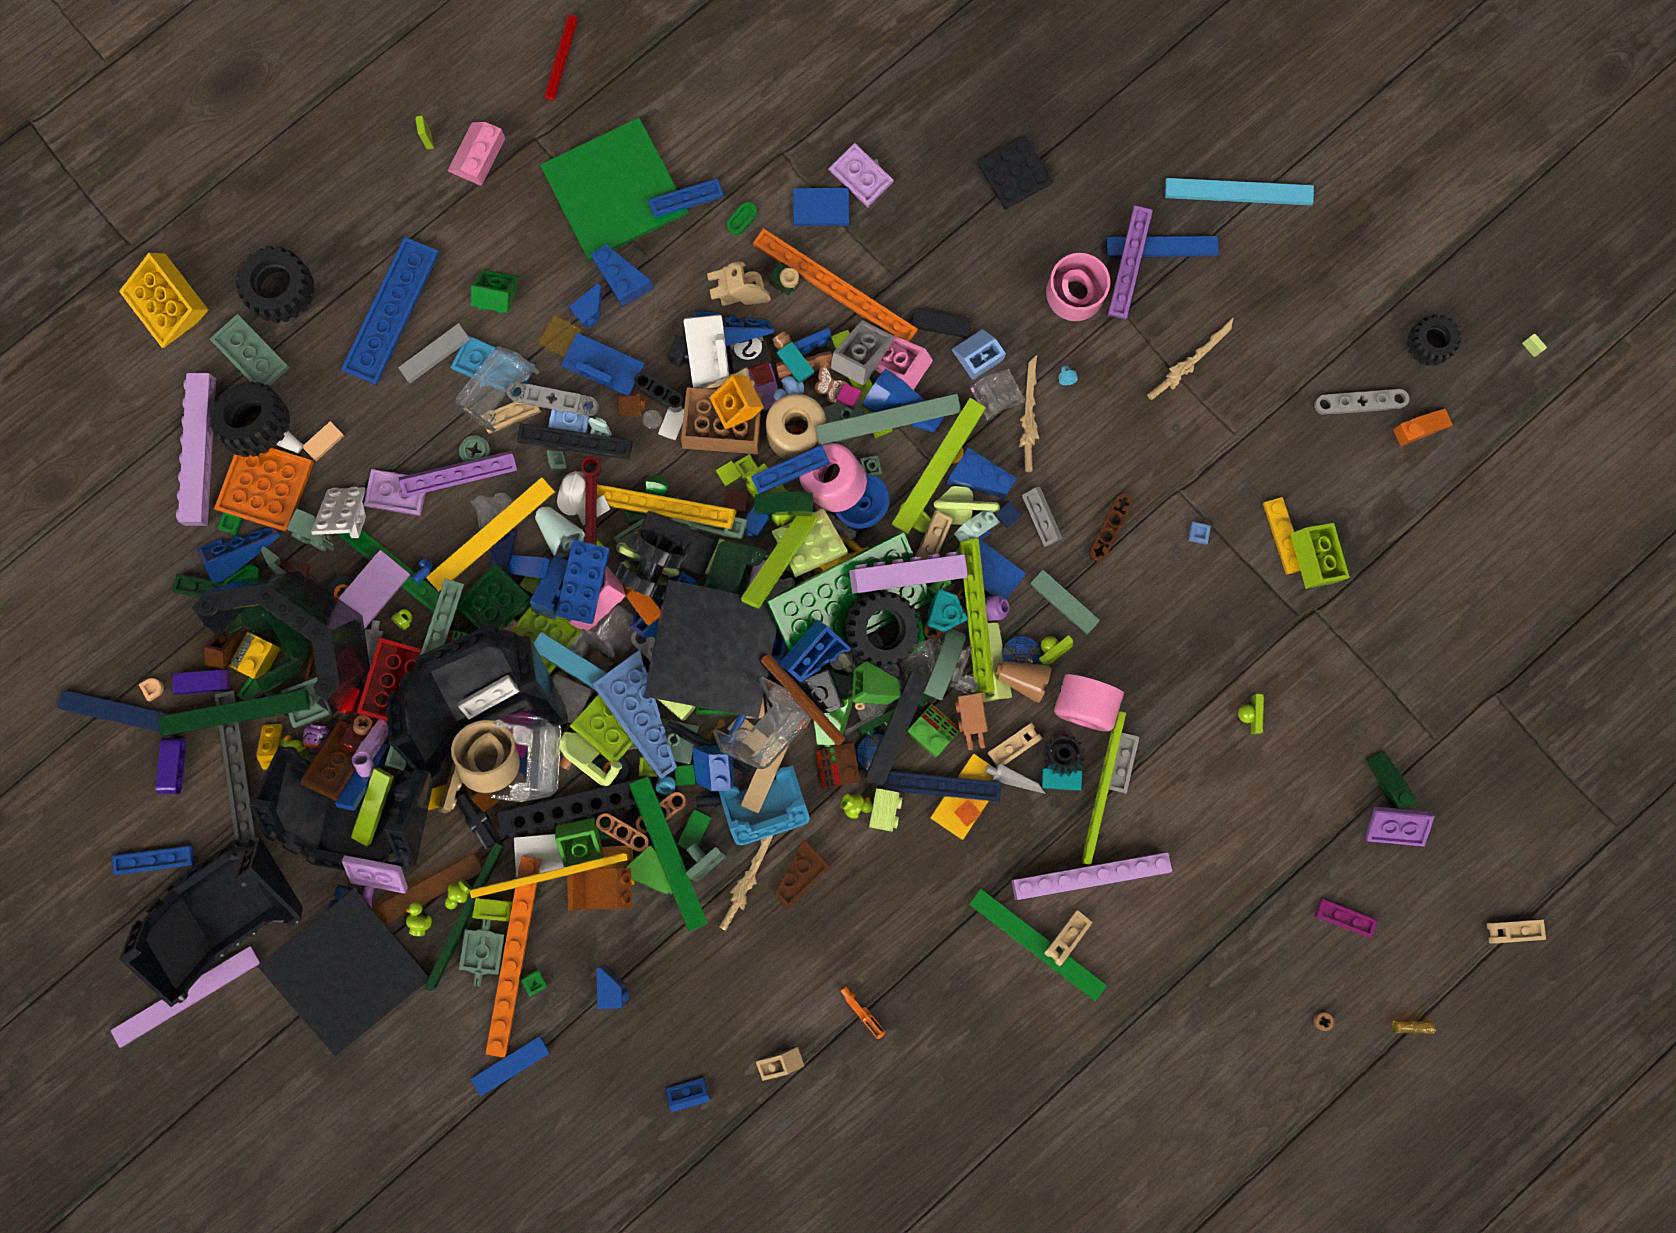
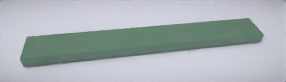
M958 394L815 426L818 445L961 413Z

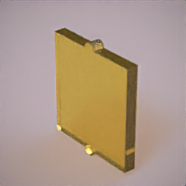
M554 315L538 344L549 349L551 353L555 352L565 358L576 334H580L581 329L570 324L568 320L564 321Z

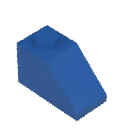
M596 284L569 306L571 313L585 329L589 326H594L600 318L603 292L599 284Z

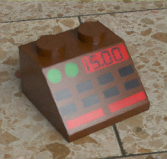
M854 743L815 751L822 789L860 783Z

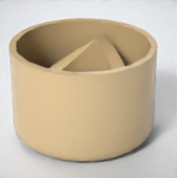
M789 394L778 399L771 406L766 418L767 440L772 450L780 457L789 460L819 446L815 426L826 423V416L822 407L813 398L803 394ZM804 420L808 427L804 433L793 435L786 430L785 424L789 421Z
M490 720L477 721L464 727L453 740L451 747L452 758L461 781L469 789L480 793L496 792L508 786L517 776L520 766L519 754L511 731L503 724ZM488 755L497 756L496 765L492 770L482 772L476 767L477 762L481 758Z

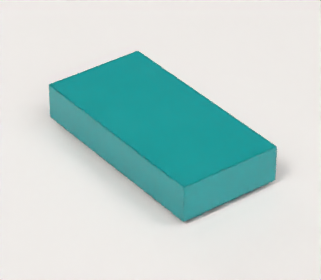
M793 342L777 352L779 358L798 383L814 374V370Z
M1043 768L1042 788L1081 791L1082 771L1077 773L1071 772L1070 776L1063 774L1061 777L1058 773L1053 774V770Z

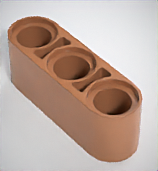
M675 792L659 803L660 807H664L667 811L666 821L686 807L687 798L684 794ZM676 796H681L683 799V803L679 807L673 805V799ZM640 816L636 821V827L640 832L648 833L647 830L641 827L643 819Z
M601 813L597 817L596 824L601 831L636 851H643L647 848L648 839L640 831L609 813ZM604 816L609 817L611 820L608 827H602L599 824L600 819ZM621 826L626 827L628 830L625 837L617 835L616 831ZM638 836L643 837L645 840L644 845L641 847L634 845V839Z

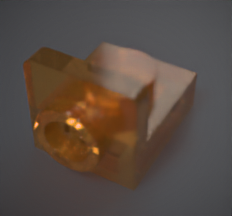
M636 393V396H619V416H642V410H645V399H642L640 393Z

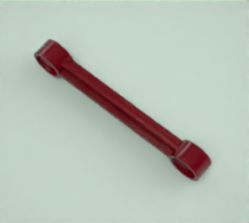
M588 457L581 464V469L586 476L585 543L596 545L597 477L601 474L602 467L598 459ZM590 462H595L598 465V469L594 473H587L585 471V466Z

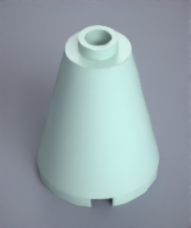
M541 507L537 510L535 519L554 556L565 558L570 555L573 540L584 542L585 533L583 530L551 507Z

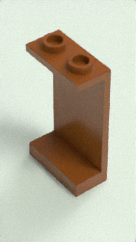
M631 868L593 869L567 875L568 910L632 909Z

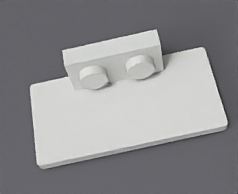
M722 315L685 318L684 327L693 388L705 387L730 375Z
M365 488L328 489L313 524L312 534L350 533L351 538H359L366 519L362 502L366 492Z

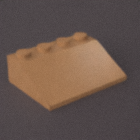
M687 387L681 435L683 449L758 454L761 411L752 419L725 429L709 398L717 390ZM757 393L762 403V393Z

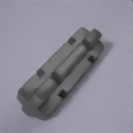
M833 514L828 515L838 533L849 541L856 537L855 530L849 528V526L845 525Z

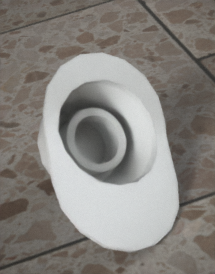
M571 472L562 480L557 496V504L559 509L567 515H577V511L585 506L586 476L583 472Z

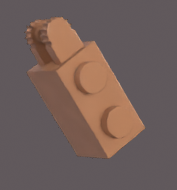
M982 693L958 697L959 701H955L957 713L961 712L962 719L958 720L960 732L964 731V735H966L968 750H973L974 745L971 734L978 733L980 748H985L983 732H988Z

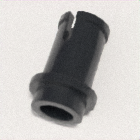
M714 792L713 795L696 796L697 808L711 806L717 808V806L721 805L720 795Z

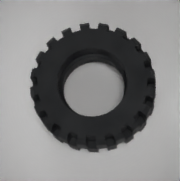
M268 246L266 250L260 248L256 250V254H249L247 256L249 259L246 262L242 261L240 264L242 269L238 270L236 274L239 280L235 281L238 288V296L242 299L244 305L257 317L259 316L265 321L271 320L273 323H279L280 319L283 322L290 321V317L295 319L299 317L298 313L300 311L305 312L307 303L311 304L313 298L310 295L314 294L315 288L312 286L314 278L311 276V271L294 252L285 250L283 247H276L275 249L273 246ZM278 271H285L290 274L289 286L283 294L275 298L262 297V284L270 274Z
M260 382L237 384V387H231L227 389L228 392L222 393L219 396V401L214 403V410H211L210 427L220 442L235 455H241L242 457H249L251 455L255 457L259 456V453L265 454L269 452L270 448L274 449L277 443L284 439V433H287L288 424H290L289 410L277 393L268 385ZM261 411L253 423L240 428L241 423L247 416Z
M876 590L871 593L862 594L861 599L856 598L853 601L854 606L848 607L846 611L849 613L848 617L843 619V623L846 624V628H843V635L847 637L845 642L851 647L852 650L850 651L857 655L859 659L879 666H886L887 664L892 666L897 664L898 660H905L907 658L906 654H911L914 651L912 648L913 644H918L919 639L916 636L921 631V628L917 627L920 619L919 616L914 614L916 613L914 606L909 605L910 601L902 598L901 595L887 591ZM879 610L891 612L896 621V631L893 638L883 646L873 645L867 636L868 621Z

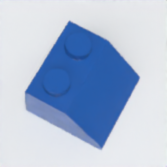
M732 745L693 746L696 783L711 791H731L735 781Z
M606 965L596 968L597 1009L624 1007L627 1001L630 1000L629 989H626V984Z

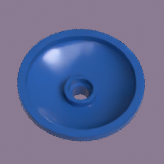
M866 474L867 484L865 492L854 506L844 511L835 512L845 525L856 529L867 528L879 522L887 512L890 502L889 491L883 481L874 475Z

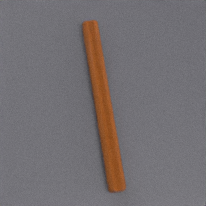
M766 654L761 659L765 667L837 746L841 745L845 741L843 734L770 654Z

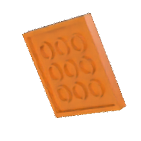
M270 448L269 452L265 454L259 453V456L255 457L251 455L249 457H242L241 455L234 454L214 509L288 533L287 527L299 505L314 462L310 459Z

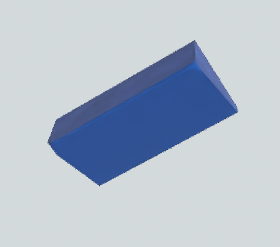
M704 1077L666 1088L668 1104L672 1112L710 1101Z

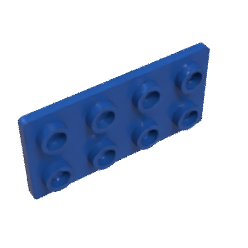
M579 333L576 334L561 364L563 368L625 396H630L635 386L634 378L644 367L643 362Z
M573 540L556 616L593 624L609 557V548Z

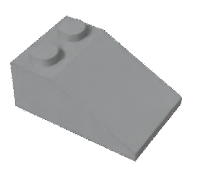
M862 320L833 352L831 369L863 385L877 368L894 340V336Z

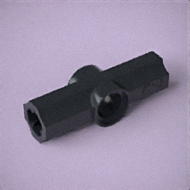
M468 792L459 796L456 804L465 816V822L473 833H476L485 849H489L494 846L495 842L501 841L490 823L491 820L488 814L483 812L473 802Z

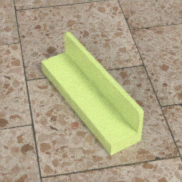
M988 623L995 692L982 693L983 702L1012 698L1010 686L997 679L998 675L995 674L998 663H1003V645L998 623Z

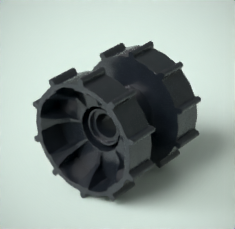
M638 529V532H634L629 546L632 547L635 553L641 556L640 561L625 559L624 562H620L615 576H618L620 583L633 589L634 592H639L650 598L664 599L667 580L670 579L668 578L669 576L662 573L663 569L679 570L680 566L683 567L688 553L684 551L682 546H679L669 538L656 534L653 531Z

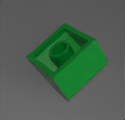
M482 270L471 285V306L483 310H495L498 313H508L514 302L519 277Z

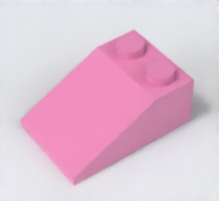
M894 336V340L875 370L881 374L886 368L914 390L933 360L925 348Z

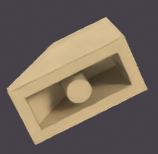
M798 1047L756 1061L762 1081L788 1075L804 1067Z

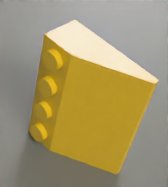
M148 253L119 291L162 348L168 346L196 325L208 311V308L165 253Z

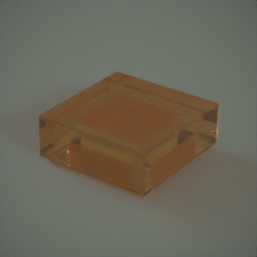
M969 799L954 812L966 827L981 815Z

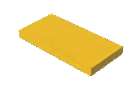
M973 754L957 778L991 781L992 775L985 772V767L990 764ZM944 797L930 818L963 840L988 801Z

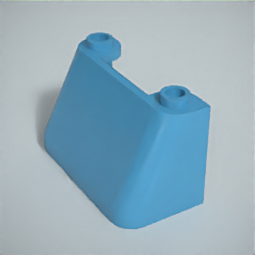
M793 765L782 767L778 770L776 780H773L759 814L741 807L748 789L739 791L738 787L733 786L731 791H719L729 829L737 845H746L803 826L810 820Z

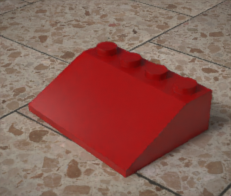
M379 638L357 713L387 721L386 698L390 693L396 692L402 677L407 671L411 672L415 667V660L421 654L422 649Z

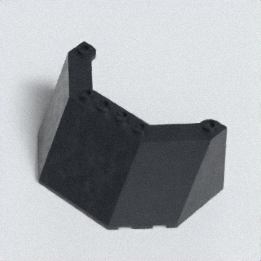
M299 571L241 579L205 592L195 603L192 609L202 624L219 637H221L245 607L260 605L309 639L313 644L317 673L314 691L320 697L317 705L333 716L370 670L363 616Z
M488 625L419 655L415 660L416 665L412 671H407L399 681V688L396 692L390 693L386 698L389 744L414 771L423 769L430 772L432 780L438 778L442 773L443 765L451 756V747L456 735L471 723L483 720L498 722L521 711L546 719L554 727L569 722L567 708L531 638L525 635L523 637L519 636L515 632L505 629L502 631L492 625ZM509 675L517 685L518 693L471 719H468L460 710L458 702Z
M278 747L249 804L267 839L272 842L275 839L283 843L282 847L295 855H298V853L307 857L306 861L312 865L345 871L342 863L344 855L401 866L402 871L408 865L411 867L416 865L433 788L430 772L423 769L415 770L412 772L411 777L390 786L372 843L369 846H365L351 838L365 794L355 811L338 808L335 800L300 784L301 779L312 762L300 756L298 750L294 747ZM390 799H394L392 807L400 809L399 813L387 810Z
M255 838L254 841L243 839L241 842L233 840L167 887L166 891L168 893L163 899L157 898L146 910L148 915L142 921L137 920L132 925L119 960L164 1002L172 1007L187 999L189 989L216 958L220 959L230 948H236L248 936L252 937L263 926H268L271 923H284L286 926L296 925L302 918L303 906L260 838Z

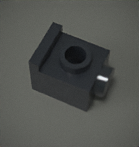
M675 335L668 353L669 361L675 366L681 367L684 365L685 360H689L686 338Z

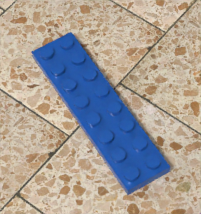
M403 238L341 370L376 386L378 385L440 254L438 250L409 238Z

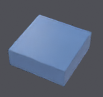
M1192 521L1188 541L1207 545L1211 525Z

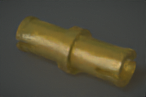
M1410 1019L1409 1021L1393 1020L1392 1031L1393 1033H1410L1411 1035H1417L1418 1033L1434 1034L1435 1024L1433 1021H1417L1416 1019Z

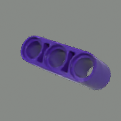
M229 670L172 674L173 694L181 695L230 690Z
M163 737L161 740L156 779V791L158 794L178 795L182 790L186 754V740L184 738Z

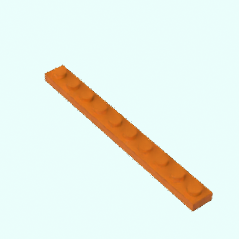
M764 228L753 242V246L785 267L795 269L800 277L883 331L908 342L917 333L918 329Z
M521 856L517 879L539 874L542 859ZM537 883L515 888L486 1055L504 1058L507 1056Z

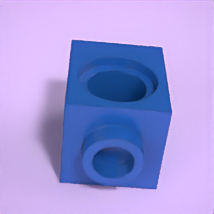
M753 506L745 518L748 521L744 534L749 538L754 536L758 539L769 523L770 516L754 514Z

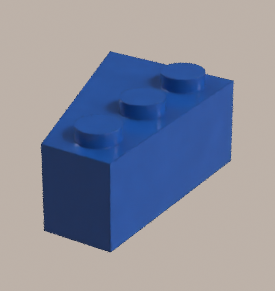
M607 244L591 253L593 262L621 307L654 289L650 279Z
M968 448L948 478L947 484L967 487L984 494L1005 498L1017 478Z
M554 556L553 560L549 561L545 578L540 580L530 600L534 613L556 621V611L568 560Z
M817 619L779 664L798 681L802 682L819 671L820 667L829 661L833 662L837 656L852 649L828 626Z

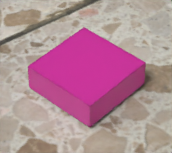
M844 383L836 398V402L853 409L861 395V390Z

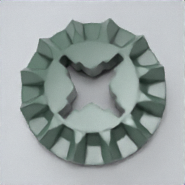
M474 435L465 438L459 448L460 457L464 462L490 456V447L487 441L480 436ZM477 446V449L482 453H475V456H472L473 453L469 449H474Z

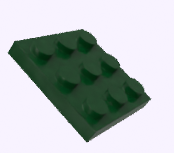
M495 563L459 599L457 607L478 629L492 625L499 630H503L530 603L531 598Z

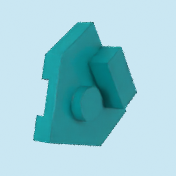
M937 589L926 616L928 617L926 626L945 632L968 620L957 595Z

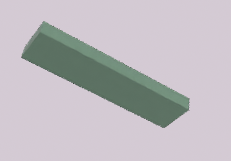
M1044 570L1030 583L1037 592L1084 634L1088 635L1100 621Z

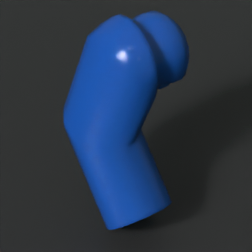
M422 559L419 562L421 569L411 577L417 584L429 575L433 567L432 563L428 562L427 559Z

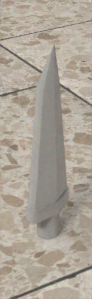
M372 620L371 629H365L370 667L379 638H382L384 632L378 631L380 621ZM369 671L362 679V686L367 680Z
M998 763L996 768L990 765L985 767V772L992 775L991 781L1002 782L1003 784L1046 794L1037 782L1001 763Z

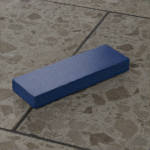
M512 555L507 574L545 578L549 559Z

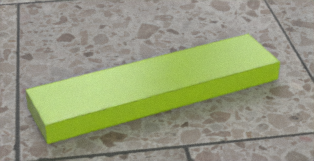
M380 768L373 770L351 836L352 839L365 846H369L372 843L394 777Z

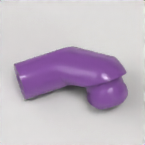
M365 886L362 897L372 908L374 888Z

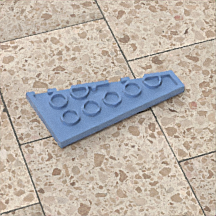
M638 650L591 685L658 778L662 779L677 767L665 735L666 732L660 719L656 700L644 697L647 672L641 658V652Z

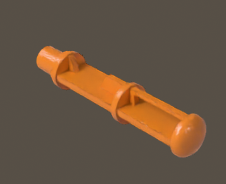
M845 986L840 991L844 995L845 1001L873 1033L875 1038H882L886 1031L866 1007L861 1008L854 999L855 993ZM871 1017L880 1026L882 1031H880L879 1028L875 1025V1023L870 1019ZM865 1022H868L870 1024V1026L875 1030L877 1035L874 1034V1032Z

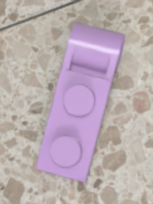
M379 719L352 757V763L361 777L372 775L375 769L372 759L388 739V725L384 720Z

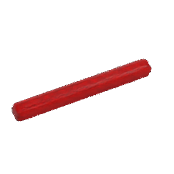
M572 14L567 16L545 91V98L548 100H554L577 25V16Z

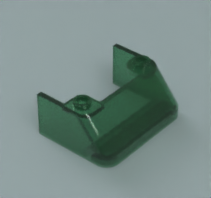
M731 540L722 541L717 547L704 587L737 594L746 564L758 566L762 563L763 559H768L771 552Z
M260 605L245 607L227 628V631L230 634L248 625L249 629L254 633H263L269 629L286 659L279 662L274 670L255 679L264 693L292 678L308 658L309 649L296 630Z

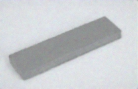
M458 323L398 368L406 380L412 383L471 339Z

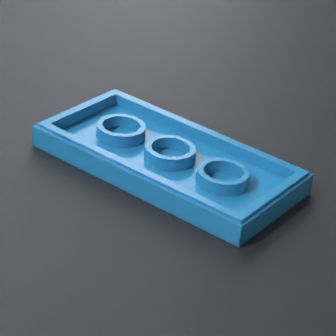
M469 336L471 340L460 347L450 367L456 372L507 394V388L511 383L527 384L535 365ZM515 388L512 395L514 397L520 396L521 388Z

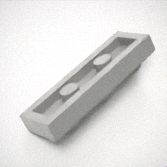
M1036 487L1023 494L1022 497L1044 547L1063 539L1041 488Z
M1126 733L1121 734L1109 790L1127 794L1139 737Z

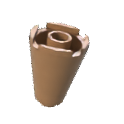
M1003 661L1002 664L998 663L995 674L998 675L997 679L1034 702L1039 703L1045 693L1044 688L1046 684L1048 685L1051 667L1041 664Z

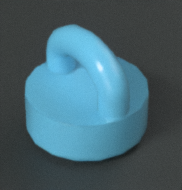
M1065 365L1061 368L1062 373L1058 375L1060 384L1071 385L1078 380L1076 371L1071 370Z
M665 776L662 779H657L656 791L662 795L674 793L676 787L674 778Z

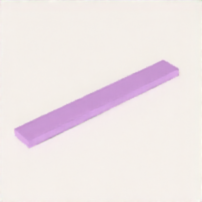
M250 946L200 976L189 989V995L182 1003H177L170 1007L166 1002L160 1000L110 1030L119 1048L124 1047L240 977L262 961L254 947Z

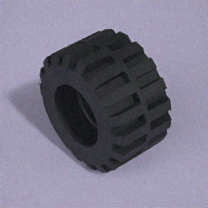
M1438 314L1429 315L1411 329V333L1407 337L1409 339L1407 346L1410 347L1408 351L1410 354H1414L1413 358L1415 360L1419 359L1420 364L1426 362V366H1431L1432 364L1434 366L1448 360L1459 349V343L1462 338L1458 336L1461 334V331L1456 329L1458 325L1456 323L1453 324L1451 318L1445 319V315L1438 317ZM1427 333H1434L1440 338L1441 348L1433 347L1428 342Z

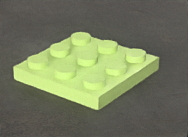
M824 508L812 513V515L817 516L818 521L788 564L795 577L848 554L847 548ZM791 523L772 531L777 544Z

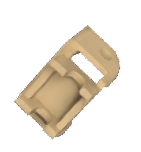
M741 261L732 262L721 270L707 273L709 281L719 279V286L710 289L711 299H721L722 306L739 301L745 305L767 303L771 300L769 292L764 289L761 275L755 271L744 274L743 267L746 265Z

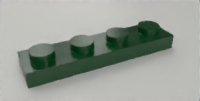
M923 693L917 708L920 709L927 705V700L930 699V696ZM894 709L859 727L860 734L862 736L866 734L868 737L877 732V727L881 725L884 728L887 727Z

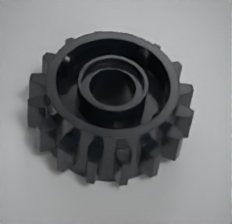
M1058 734L1056 739L1051 737L1050 743L1046 742L1044 746L1046 749H1043L1042 755L1045 756L1043 762H1047L1046 768L1053 770V774L1058 773L1061 777L1063 774L1070 776L1071 772H1078V767L1082 768L1084 764L1082 761L1086 758L1085 755H1082L1085 748L1080 747L1081 742H1077L1074 736L1071 738L1068 737V734H1065V736ZM1059 753H1066L1068 758L1061 757Z

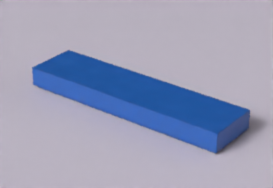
M713 179L648 199V204L654 218H658L723 198L724 193L718 179Z
M820 445L751 477L758 493L763 494L826 466L830 462L823 446Z
M383 744L372 759L375 768L382 766L388 756L390 745ZM355 770L337 799L336 806L355 811L367 791L371 776L361 777Z
M193 846L113 855V875L194 865Z
M539 1036L476 1075L471 1081L481 1097L550 1054V1051L542 1037Z

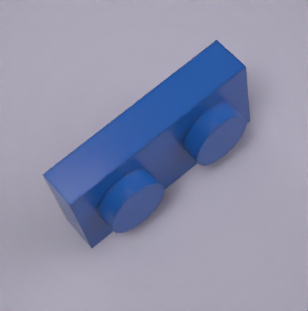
M829 328L794 342V345L802 354L811 352L814 347H823L831 341Z

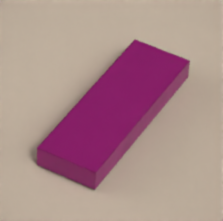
M1320 898L1314 916L1371 939L1378 922L1377 919Z

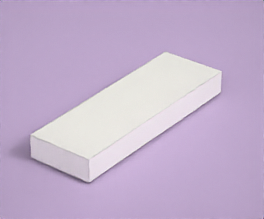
M506 675L458 702V707L468 719H471L518 693L519 689L511 677Z

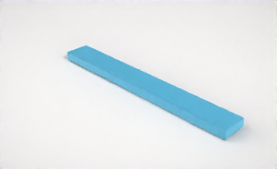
M1166 178L1165 198L1312 205L1314 185Z

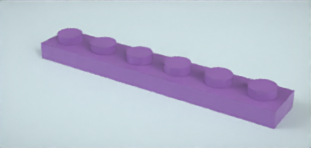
M1139 206L1133 207L1108 316L1127 319L1153 211L1151 209Z
M508 451L399 477V482L404 497H409L517 471L513 452Z

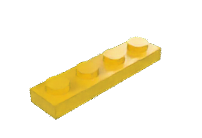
M1283 497L1264 502L1263 506L1285 573L1288 575L1299 572L1300 567L1290 536L1291 533H1294Z

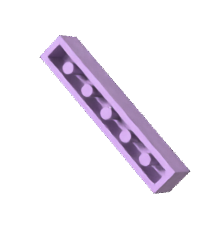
M958 552L946 553V557L940 558V554L929 555L927 560H922L921 557L910 558V562L905 563L903 559L892 560L891 565H885V562L873 563L874 567L867 568L866 564L856 565L854 570H849L852 594L968 577L965 554L958 555Z

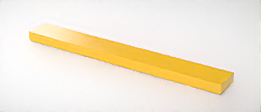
M543 477L540 478L426 578L440 592L445 578L452 581L553 495L555 491Z
M597 484V499L604 495L609 507L646 514L649 510L662 517L732 529L736 514L735 509Z
M621 853L473 889L470 891L471 898L629 861V853Z

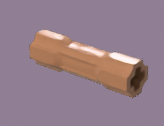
M831 351L805 358L814 371H820L823 365L827 369H831ZM783 362L776 363L779 380L786 376L794 377Z

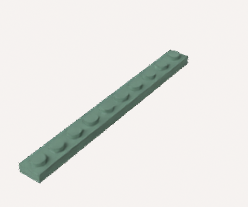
M445 578L420 655L445 645L464 584ZM390 746L385 765L404 771L406 761Z

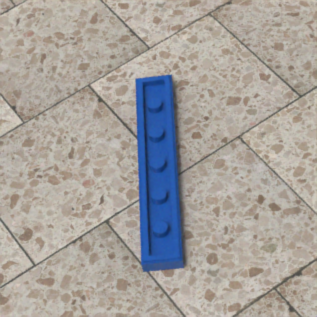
M1218 236L1146 237L1142 257L1218 256ZM1126 237L1106 238L1107 257L1122 256Z

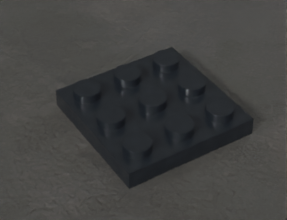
M1026 136L977 162L978 167L1004 210L1053 184V180Z

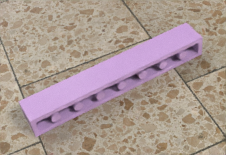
M187 373L184 380V389L186 391L185 398H183L184 416H182L181 420L183 434L180 438L182 453L179 456L181 471L178 474L180 490L177 492L179 509L176 511V518L179 523L185 526H208L213 444L210 414L211 410H214L216 378L210 373Z
M1159 853L1011 880L1015 900L1170 873L1172 868L1169 853Z

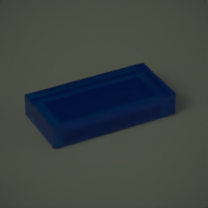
M512 529L493 546L490 564L494 565L496 563L498 566L508 568L517 530Z

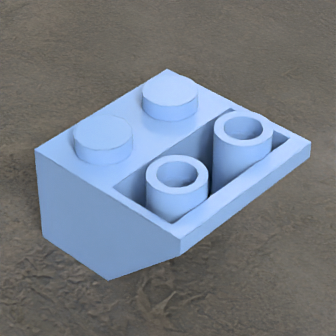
M983 329L952 349L972 380L1002 362L1006 355L997 340Z

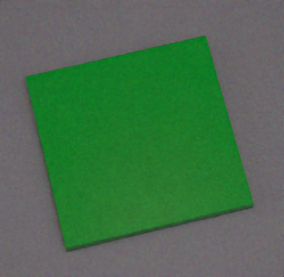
M640 118L540 164L588 261L593 260L591 253L606 244L614 250L689 214L688 210L684 209L654 218L648 204V199L677 191Z

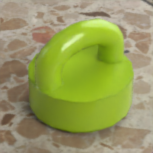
M402 609L398 613L396 612L391 617V620L399 628L406 630L410 626L412 615L408 610ZM403 614L407 616V620L402 617Z

